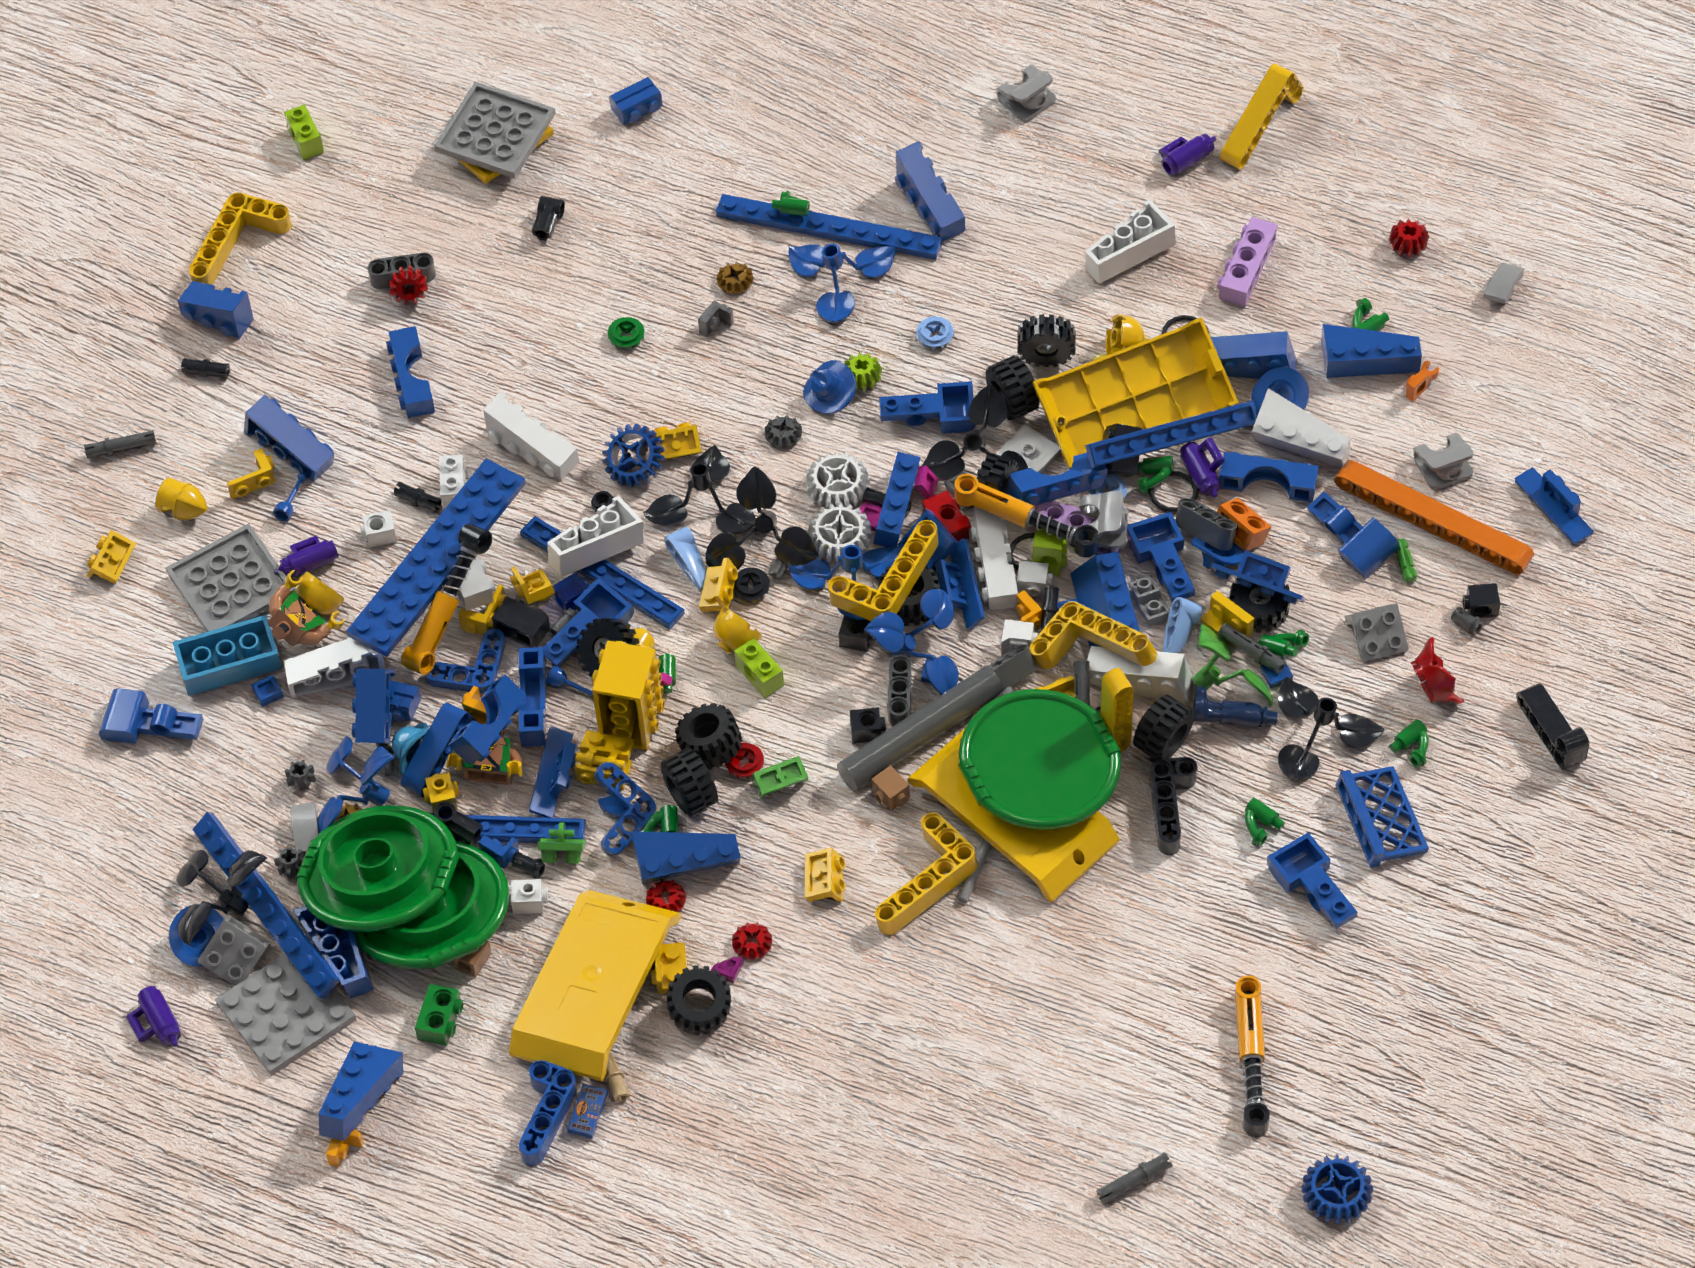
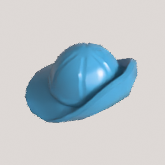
M422 722L414 727L406 726L394 734L391 741L392 750L400 761L399 771L401 775L406 771L428 732L429 725Z

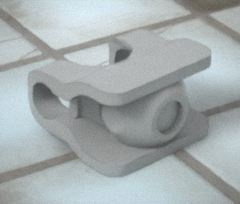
M1032 65L1027 66L1021 71L1023 84L1010 85L1003 83L996 88L999 102L1021 121L1030 120L1056 101L1055 94L1047 89V86L1053 83V77Z
M1458 433L1446 436L1447 449L1434 451L1427 447L1426 444L1413 447L1414 461L1426 483L1433 490L1444 488L1473 476V469L1468 462L1473 457V450Z
M1120 491L1085 495L1080 499L1079 508L1081 513L1087 517L1098 518L1095 522L1087 524L1092 525L1098 531V547L1120 549L1126 545L1128 509L1123 507L1124 496Z

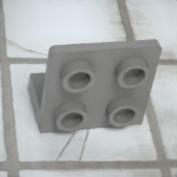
M1397 603L1344 616L1346 625H1353L1362 662L1409 650Z
M227 915L199 957L198 963L236 986L247 979L270 941L230 915Z

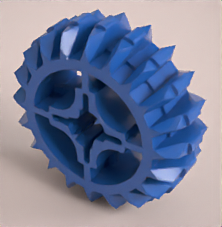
M626 424L625 431L617 428V436L610 434V438L613 440L611 443L605 442V445L609 448L602 451V454L607 456L602 462L604 465H607L605 471L611 474L610 478L612 480H618V483L622 486L626 483L628 487L632 488L634 483L638 487H642V480L647 484L650 483L649 477L651 475L655 478L658 477L655 470L663 469L659 461L665 460V457L661 455L665 448L660 446L662 439L656 437L657 433L654 430L649 431L647 426L641 428L639 424H634L633 428ZM632 439H641L640 441H636L632 445L626 444L628 441ZM648 447H649V451H650V452H649V458H648V461L646 462V460H645V455H646V453H647V451H648ZM621 449L622 457L619 460L620 463L618 464V455ZM628 450L637 454L636 457L639 459V461L633 459ZM636 466L641 467V469L636 472L626 473L628 469L631 471V469Z
M1338 1154L1334 1156V1160H1330L1327 1155L1324 1157L1323 1162L1317 1159L1314 1167L1309 1166L1307 1174L1303 1176L1304 1184L1301 1188V1192L1304 1194V1203H1309V1212L1316 1210L1315 1216L1317 1219L1322 1215L1326 1216V1223L1331 1218H1334L1337 1225L1340 1223L1341 1218H1344L1347 1223L1351 1221V1216L1358 1219L1361 1212L1367 1211V1204H1370L1372 1201V1179L1370 1175H1366V1168H1358V1160L1350 1163L1348 1155L1344 1160H1339ZM1328 1176V1182L1322 1184V1187L1316 1188L1317 1183L1322 1178ZM1358 1190V1195L1352 1201L1346 1202L1347 1196L1351 1195L1353 1191Z

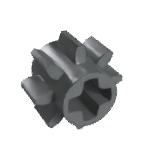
M305 760L295 763L291 762L290 769L285 770L287 786L293 785L296 792L305 789L309 790L311 782H316L313 765L307 767Z
M289 846V848L279 850V858H275L274 862L275 866L278 867L279 875L285 874L291 879L292 876L298 874L304 858L301 849L296 851L292 846Z

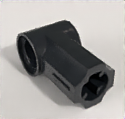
M547 196L540 197L532 235L544 241L552 237L558 219L561 220L563 217L565 200Z
M441 802L434 809V816L442 821L456 837L470 845L475 843L480 837L483 825L457 811L452 803ZM443 815H450V816H451V817L448 818V819H442V818H441Z

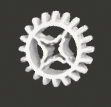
M837 451L833 456H830L827 452L826 458L818 456L817 462H812L810 465L811 469H808L806 473L805 485L807 486L808 496H811L813 502H818L820 508L826 505L827 510L830 509V504L834 507H839L840 502L843 504V507H847L849 504L856 507L858 500L862 501L864 491L870 483L868 470L864 467L862 460L857 461L855 455L849 458L847 452L843 456L839 455ZM850 475L856 480L855 483L851 482L850 478H848ZM820 480L824 481L825 488L820 485Z
M840 502L839 507H834L830 504V509L828 510L822 507L821 514L815 512L814 519H811L807 532L812 537L820 559L826 557L828 563L833 559L837 562L838 556H842V550L847 545H856L861 549V554L865 553L872 537L871 523L867 521L865 513L861 514L859 508L853 510L851 504L843 507V504Z

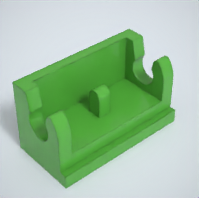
M800 756L754 772L752 782L754 787L758 788L759 798L761 799L766 797L767 794L799 782H807L809 777Z

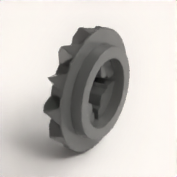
M777 415L775 419H769L767 426H765L766 440L778 448L791 447L802 436V427L797 422L796 417L792 419L788 415L785 417ZM786 426L787 431L781 436L780 430Z

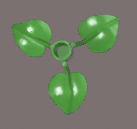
M1202 624L1200 626L1198 647L1209 649L1215 654L1208 664L1192 677L1194 684L1205 687L1207 691L1214 683L1219 686L1222 682L1240 675L1268 700L1271 707L1273 701L1269 688L1251 670L1246 669L1244 671L1241 669L1219 678L1221 671L1214 663L1219 657L1228 662L1231 659V649L1223 638Z

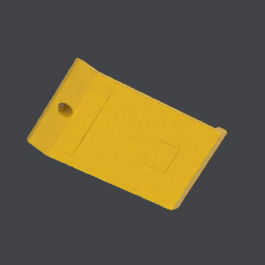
M1202 317L1170 332L1052 377L1040 378L1032 382L1068 469L1072 467L1073 456L1087 453L1085 445L1103 440L1106 426L1117 423L1139 427L1143 430L1234 406L1239 403Z
M964 728L908 777L907 782L913 787L925 788L1034 880L1043 893L1044 898L1053 903L1119 843L1120 839L1110 821L1099 811L1075 825L1053 830L1022 828L992 815L982 806L978 805L958 766L959 746Z
M592 890L579 894L512 1028L509 1048L510 1057L532 1063L544 1060L569 1069L573 1074L603 1081L606 1075L609 1053L670 927L678 925L682 917L681 913Z

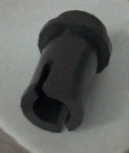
M517 852L513 857L519 861H512V867L530 873V876L533 878L536 876L541 877L545 871V863L539 858L535 860L520 852Z

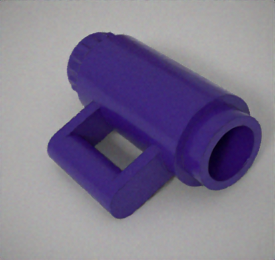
M1202 134L1189 141L1179 137L1159 149V154L1164 158L1161 161L1163 169L1169 175H1177L1207 157L1214 150L1216 137Z
M1211 437L1204 440L1200 445H1197L1196 442L1186 443L1180 449V458L1197 489L1204 496L1212 495L1213 498H1216L1221 486L1215 471L1225 461ZM1207 449L1214 460L1212 463H1210L1205 454Z
M315 535L290 545L292 553L279 561L280 566L278 570L284 572L286 576L292 570H295L291 577H298L305 574L306 571L311 572L334 563V560L339 558V555L332 540L320 542ZM274 570L275 575H278V570Z
M148 986L138 993L139 1007L126 1016L138 1041L144 1042L153 1035H156L164 1045L172 1044L173 1047H176L178 1045L177 1041L181 1037L180 1025L162 992L155 986ZM143 1014L151 1026L146 1031L138 1019Z

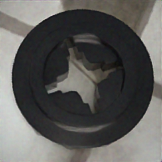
M758 568L740 570L738 578L734 583V596L740 597L741 601L749 600L751 603L755 599L762 600V597L768 594L769 577ZM749 579H752L754 585L752 591L748 589Z

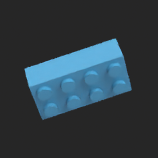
M267 615L172 642L188 696L282 669L273 634L268 625Z

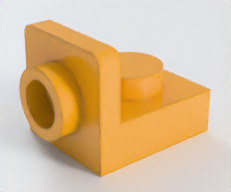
M1023 590L1016 595V610L1022 617L1020 621L1034 623L1035 630L1041 624L1042 609Z
M473 686L471 691L467 692L462 699L463 709L476 722L486 724L487 713L482 700H480L479 688Z
M354 1129L344 1141L331 1138L326 1152L329 1165L339 1167L342 1159H346L348 1155L349 1145L362 1148L363 1139L358 1130Z

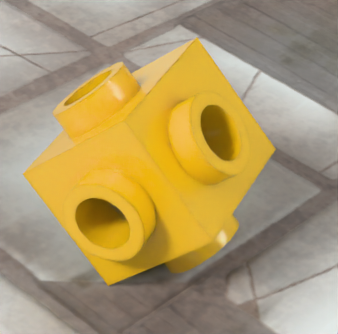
M438 773L425 778L427 788L422 790L425 803H431L433 814L436 805L441 802H450L458 810L455 796L460 794L457 781H451L450 773Z

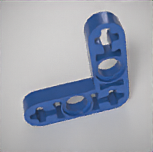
M496 628L489 629L484 633L475 667L435 662L431 672L425 675L427 683L434 687L470 692L472 687L476 686L479 688V693L484 694L491 683L496 681L506 646L504 633ZM494 638H498V640L495 641L494 650L491 649L490 641H493ZM486 657H493L495 659V662L491 665L482 663ZM436 671L440 672V674H437L436 677H432V675H434ZM483 672L486 673L487 681H484L483 684H479V682L483 680ZM456 674H464L466 676L465 680L461 682L454 681L453 677Z
M606 762L595 770V779L599 785L626 808V811L601 840L603 852L613 856L623 851L632 840L631 832H627L623 828L624 819H630L634 823L633 831H640L656 811V804L620 768L611 762ZM609 769L611 771L610 777L604 779V771ZM620 778L621 781L613 787L612 784L615 783V780ZM625 784L630 787V797H623L620 794L619 788L621 785ZM636 795H638L639 798H637L636 801L631 804L630 801L633 800L636 797ZM646 803L648 805L646 807L647 811L642 813L640 811V804ZM619 834L623 836L616 842L617 847L613 849L609 847L611 843L609 840L616 838Z

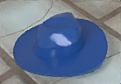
M830 360L823 363L811 372V376L805 384V401L812 409L822 414H834L841 411L851 402L856 391V380L853 372L847 365L838 360Z
M1277 367L1262 375L1255 384L1251 396V401L1254 400L1257 415L1268 388L1305 410L1309 400V387L1304 377L1297 370L1291 367Z
M1197 537L1191 541L1193 546L1202 551L1203 566L1207 569H1212V563L1226 568L1228 565H1238L1245 552L1234 542L1230 550H1220Z
M190 905L182 909L173 919L169 928V944L172 952L181 962L194 967H203V965L198 963V959L224 919L215 909L211 908L208 919L194 935L189 946L180 938L178 924L183 914L192 906Z

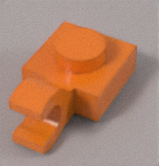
M1425 361L1422 364L1421 371L1416 375H1412L1406 382V398L1412 402L1428 388V383L1439 375L1440 368L1438 367L1433 371L1427 370L1430 366V361Z

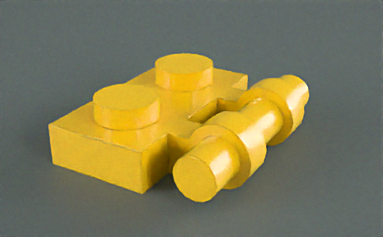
M587 730L580 746V752L576 754L575 761L591 767L611 762L624 771L634 748V739Z

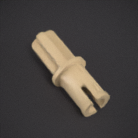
M609 1053L604 1082L609 1085L614 1101L619 1103L627 1100L630 1094L623 1080V1072L619 1070L613 1054Z

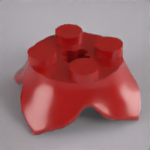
M1431 637L1426 641L1421 653L1414 661L1410 662L1419 680L1421 682L1425 681L1421 683V686L1431 703L1453 702L1461 704L1465 702L1464 699L1454 694L1456 678L1443 668V659L1434 653L1435 638Z

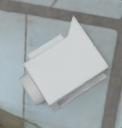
M1005 619L1001 640V655L1024 644L1030 648L1031 643L1038 636V633H1034V623Z

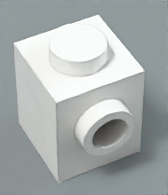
M1020 561L1017 576L1018 594L1025 590L1031 597H1044V588L1052 586L1053 573H1048L1049 563Z
M511 880L513 915L543 913L544 904H548L547 888L543 889L542 880Z

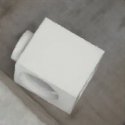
M390 510L362 516L364 525L360 526L362 540H368L369 548L397 542Z

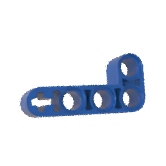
M448 702L444 703L401 779V787L424 797L422 789L427 788L425 778L441 772L448 755L453 750L449 746L451 740L459 729L476 720L468 712Z
M544 1060L535 1061L529 1067L531 1085L534 1090L542 1093L543 1096L519 1142L522 1161L528 1166H537L544 1160L577 1094L576 1080L573 1072ZM540 1074H546L544 1078H536ZM563 1083L570 1084L567 1087H560V1085ZM553 1104L559 1105V1106H558L557 1108H555V1109H550V1108H548L549 1106H551V1105H553ZM541 1126L548 1127L546 1130L543 1131L537 1130Z

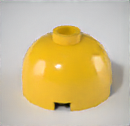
M1114 315L1109 322L1113 323L1112 329H1107L1106 354L1109 355L1146 341L1147 336L1144 334L1143 327L1139 321L1127 315Z
M307 571L296 588V593L321 616H327L335 612L345 599Z
M724 607L714 621V635L719 640L717 646L728 654L731 650H736L753 638L759 642L762 634L757 629H754V631L750 630L751 627L746 620L731 610H726Z

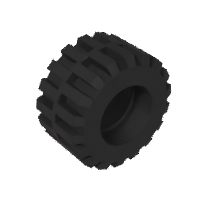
M1013 355L987 367V386L990 384L994 385L1004 398L1008 407L1006 417L1008 420L1017 419L1039 408L1040 401L1032 384L1035 379L1027 365L1019 357Z
M928 565L925 566L912 588L920 593L907 597L897 613L903 620L904 626H909V623H914V626L920 625V621L925 623L929 620L921 611L920 601L925 592L931 589H939L938 577L935 576L932 568L928 569ZM890 566L885 569V573L881 574L878 588L890 570Z
M1169 694L1163 695L1147 709L1138 723L1133 738L1134 746L1155 760L1170 758L1186 740L1193 725L1194 711Z
M711 703L709 706L702 704L699 708L694 707L690 713L686 712L683 715L684 718L678 721L679 727L675 729V737L681 751L686 748L692 749L702 759L708 770L715 766L717 768L722 767L721 764L729 763L731 761L730 758L736 757L738 754L737 750L741 749V742L743 740L740 729L731 711L721 704L717 706L716 703Z
M686 748L661 762V773L664 782L676 804L688 816H693L718 802V793L713 778L702 759L692 749Z
M694 965L692 970H689L688 967L684 968L681 975L677 973L674 976V981L670 982L669 990L667 991V1010H669L671 1020L674 1019L675 1025L678 1028L682 1026L683 1031L689 1033L690 1030L694 1031V1035H700V1031L708 1034L712 1028L715 1030L720 1028V1023L726 1021L731 1007L730 986L726 984L725 977H720L719 971L714 969L712 972L709 970V966L705 965L703 969H698V965ZM693 989H704L712 994L714 1004L705 1011L697 1012L685 1005L684 997Z

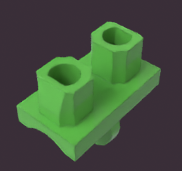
M559 823L558 830L549 829V837H558V839L541 838L538 841V850H541L544 863L557 862V850H565L566 863L578 864L581 860L582 851L586 846V839H565V837H574L575 831L566 830L565 823Z

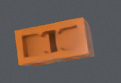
M1239 498L1220 504L1217 510L1219 514L1237 524L1233 542L1243 551H1249L1264 544L1272 526Z

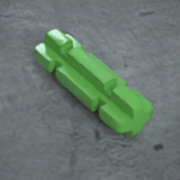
M1405 539L1398 540L1400 548L1395 552L1398 554L1397 559L1401 572H1403V579L1406 583L1415 582L1417 580L1416 569L1413 568L1414 563L1408 549V543Z

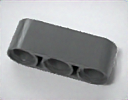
M415 253L372 260L367 267L371 286L376 289L391 288L389 287V281L393 280L392 273H399L400 267L408 271V266L410 265L413 272L417 269L421 270V275H425L427 278L425 283L431 282L436 277L434 259L429 253Z
M1182 498L1179 500L1175 517L1179 528L1217 549L1230 550L1232 548L1237 528L1235 522L1194 499Z
M903 655L893 657L889 663L887 707L888 721L891 726H895L910 716L911 661Z

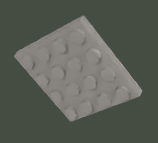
M474 82L435 143V152L516 179L555 116V108Z
M249 523L165 568L166 573L207 632L250 620L267 611L270 598L281 584L285 585L286 578L284 572L278 570L279 565ZM274 570H278V575L274 574Z
M286 954L215 999L218 1007L271 1076L357 1020L354 1012L335 988L325 999L318 998Z

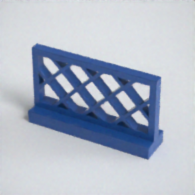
M1394 766L1354 774L1350 770L1340 772L1335 786L1370 868L1379 866L1381 861L1428 852L1429 847ZM1389 775L1392 781L1391 787L1378 781L1379 777ZM1363 780L1371 784V786L1366 791L1358 787L1356 781ZM1374 786L1387 792L1384 799L1371 793ZM1389 795L1400 799V807L1386 801ZM1367 799L1380 805L1377 812L1366 806L1365 801ZM1382 807L1396 813L1392 820L1379 814ZM1398 815L1409 820L1410 826L1408 828L1395 822ZM1376 819L1389 826L1386 832L1375 828L1374 822ZM1391 828L1405 834L1401 841L1388 834ZM1407 836H1410L1418 841L1419 846L1412 847L1404 843ZM1384 840L1398 846L1397 849L1386 852L1383 846Z

